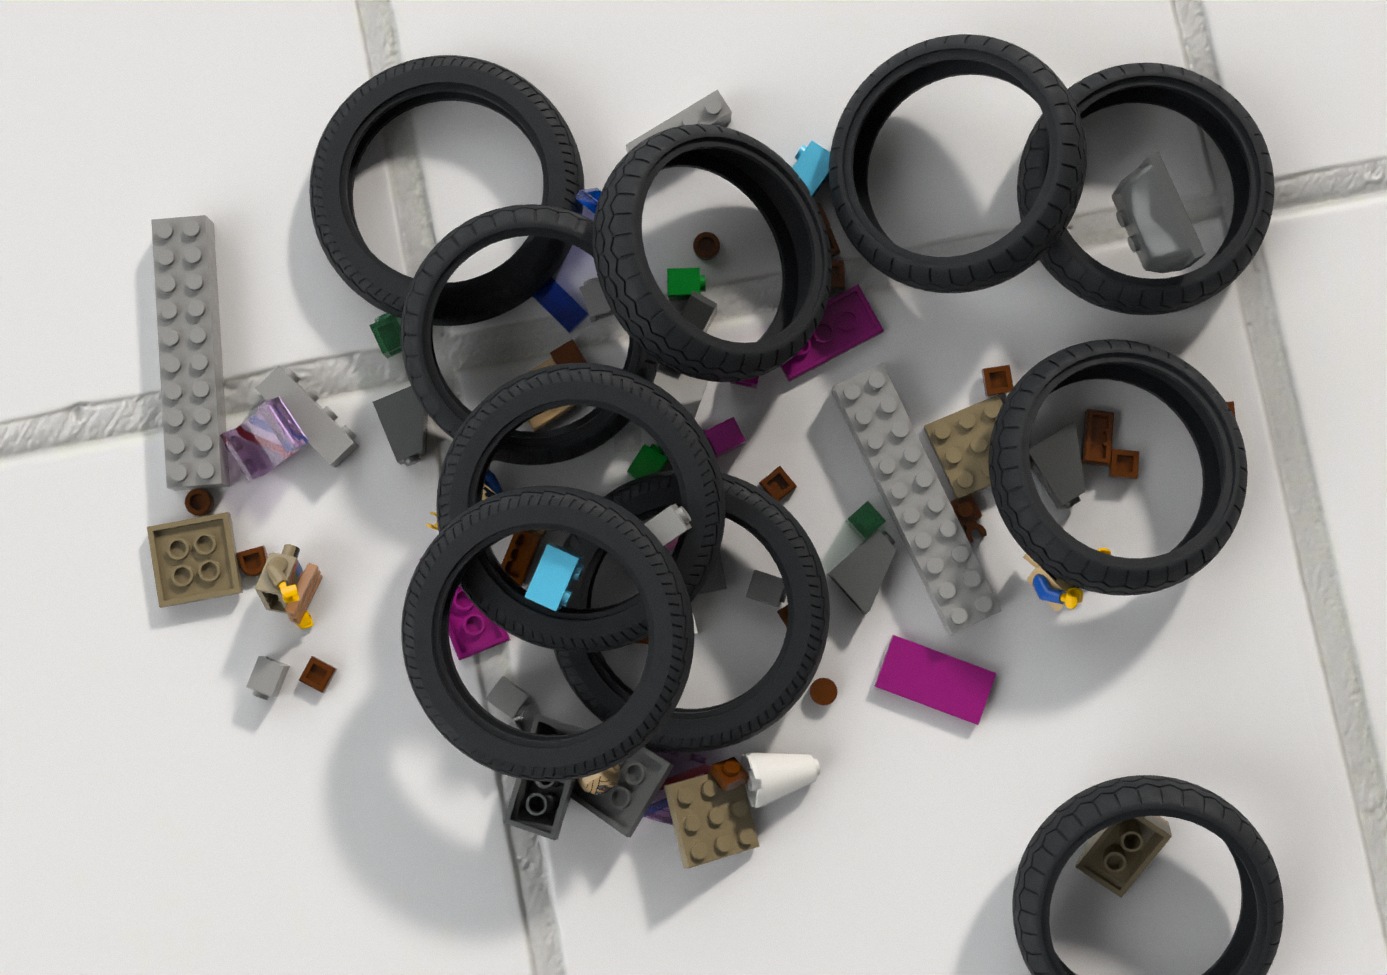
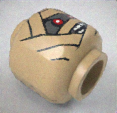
M618 764L600 773L578 778V782L585 792L599 795L618 783L620 766Z

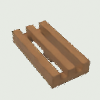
M307 564L296 586L300 600L288 603L285 608L291 622L300 624L323 578L317 565Z

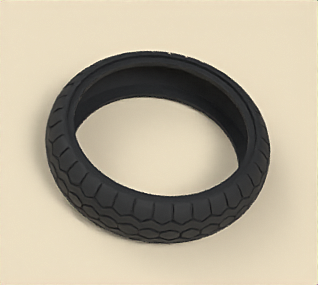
M972 34L942 36L917 43L895 54L877 67L855 91L839 119L832 140L829 159V185L836 215L846 236L857 251L877 270L897 282L915 289L935 293H965L993 287L1014 278L1034 265L1053 247L1070 223L1081 198L1086 177L1087 147L1085 131L1078 108L1066 86L1051 68L1027 50L1001 39ZM954 76H989L1009 82L1031 96L1041 108L1048 129L1050 145L1049 164L1043 187L1031 210L1023 220L1000 240L990 246L965 255L952 257L926 256L908 251L894 244L875 217L868 192L870 155L881 128L892 112L904 100L921 88L933 82Z
M1131 63L1114 66L1093 73L1069 87L1068 91L1078 108L1081 119L1110 106L1126 103H1143L1176 111L1196 123L1215 142L1227 163L1233 184V214L1227 235L1213 258L1206 265L1180 276L1150 279L1134 277L1114 271L1086 253L1073 239L1067 228L1053 247L1039 259L1045 269L1062 286L1079 298L1098 307L1130 315H1159L1177 312L1198 305L1224 290L1246 269L1258 252L1268 230L1274 205L1275 186L1270 154L1263 135L1251 115L1235 97L1217 83L1191 70L1168 64ZM1043 114L1029 134L1019 164L1017 201L1021 221L1037 200L1048 170L1050 145L1048 129Z
M708 124L682 125L658 132L640 142L620 160L608 177L597 203L592 235L593 256L599 283L609 307L623 329L647 354L666 367L689 377L712 382H736L753 379L779 368L792 359L807 344L816 331L827 306L831 288L832 260L830 242L822 215L819 214L820 210L813 196L810 195L809 189L802 179L799 178L795 170L780 155L755 138L731 128ZM672 167H691L716 174L740 189L753 202L766 220L779 251L782 268V291L776 315L767 331L757 342H731L714 337L698 329L677 312L657 285L645 255L642 238V213L648 190L660 170Z
M513 205L494 209L469 219L449 232L436 244L419 266L408 289L402 312L400 332L402 357L408 379L417 399L431 419L451 438L454 439L459 428L472 411L454 395L447 385L439 369L434 352L432 336L433 319L439 296L448 279L463 262L479 250L493 243L514 237L542 236L558 239L579 247L594 258L592 244L593 220L573 211L545 205ZM629 336V347L623 370L630 371L654 382L659 361L647 354ZM596 407L584 417L559 428L545 431L515 430L501 445L493 460L517 465H546L571 460L605 444L619 433L630 420L615 412Z
M1117 339L1088 341L1057 351L1037 363L1022 376L1006 397L994 423L989 446L991 489L998 511L1010 534L1023 551L1039 566L1055 577L1091 592L1121 596L1141 595L1157 592L1185 581L1203 569L1221 551L1231 537L1244 506L1248 476L1246 451L1239 426L1226 401L1212 383L1193 366L1165 350L1136 341ZM1103 379L1120 381L1134 385L1156 396L1183 422L1196 445L1200 457L1203 477L1202 498L1196 519L1183 540L1169 553L1148 558H1124L1105 554L1075 539L1051 516L1036 490L1029 460V444L1033 423L1042 403L1049 394L1064 386L1084 380Z
M1136 775L1108 780L1081 791L1060 805L1040 825L1028 843L1015 877L1012 913L1017 943L1031 975H1077L1056 954L1051 939L1049 917L1055 884L1067 861L1089 838L1113 824L1145 816L1179 818L1206 828L1225 842L1237 866L1241 883L1239 920L1233 937L1223 954L1202 975H1266L1277 953L1283 927L1284 904L1278 870L1267 845L1256 828L1238 809L1210 790L1188 781L1156 775Z

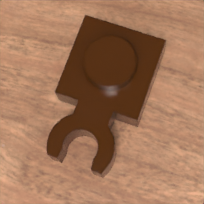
M973 495L958 501L956 499L950 501L961 526L964 525L966 529L965 535L969 543L974 542L971 536L972 530H978L981 537L987 536L986 529L982 525L977 524L976 519L982 517V514Z

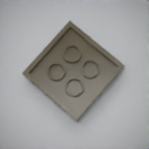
M999 394L924 425V431L957 501L991 487L989 446L994 423L1003 404Z
M229 512L147 527L160 608L243 593L231 514Z
M707 773L664 786L684 869L760 847L745 785L724 792L711 773Z

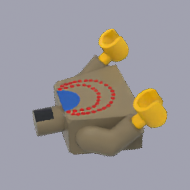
M285 544L281 554L270 553L255 588L266 610L287 614L285 611L287 604L300 600L296 586L304 571L297 559L300 552L297 546ZM309 611L305 612L300 624L295 623L299 628L306 629L314 625Z

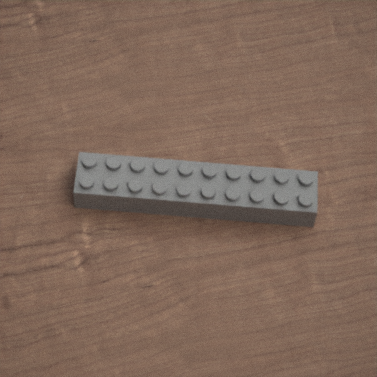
M206 215L152 219L167 488L174 491H185L198 488L230 487L214 223Z
M879 364L834 385L831 390L947 634H954L1001 612V607L884 364Z

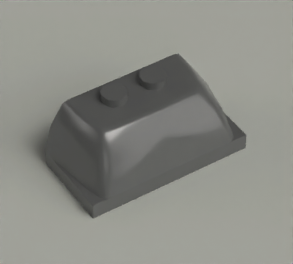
M1156 152L1149 155L1135 171L1119 183L1111 195L1118 211L1116 212V217L1120 226L1125 227L1129 235L1128 244L1130 249L1137 253L1146 271L1157 273L1181 271L1192 266L1206 253L1160 153Z
M535 714L530 733L566 735L581 732L585 729ZM516 778L503 823L552 840H558L576 779L547 782Z

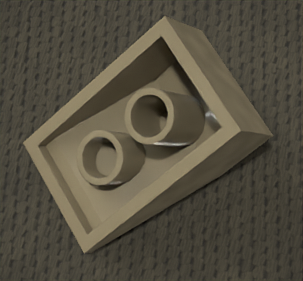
M1145 816L1113 824L1091 837L1076 862L1075 868L1122 898L1172 837L1169 822L1160 816Z

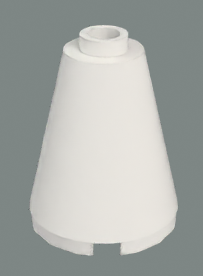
M749 752L742 754L741 766L750 776L747 784H744L748 801L755 808H761L815 782L817 775H820L818 760L813 759L810 754Z

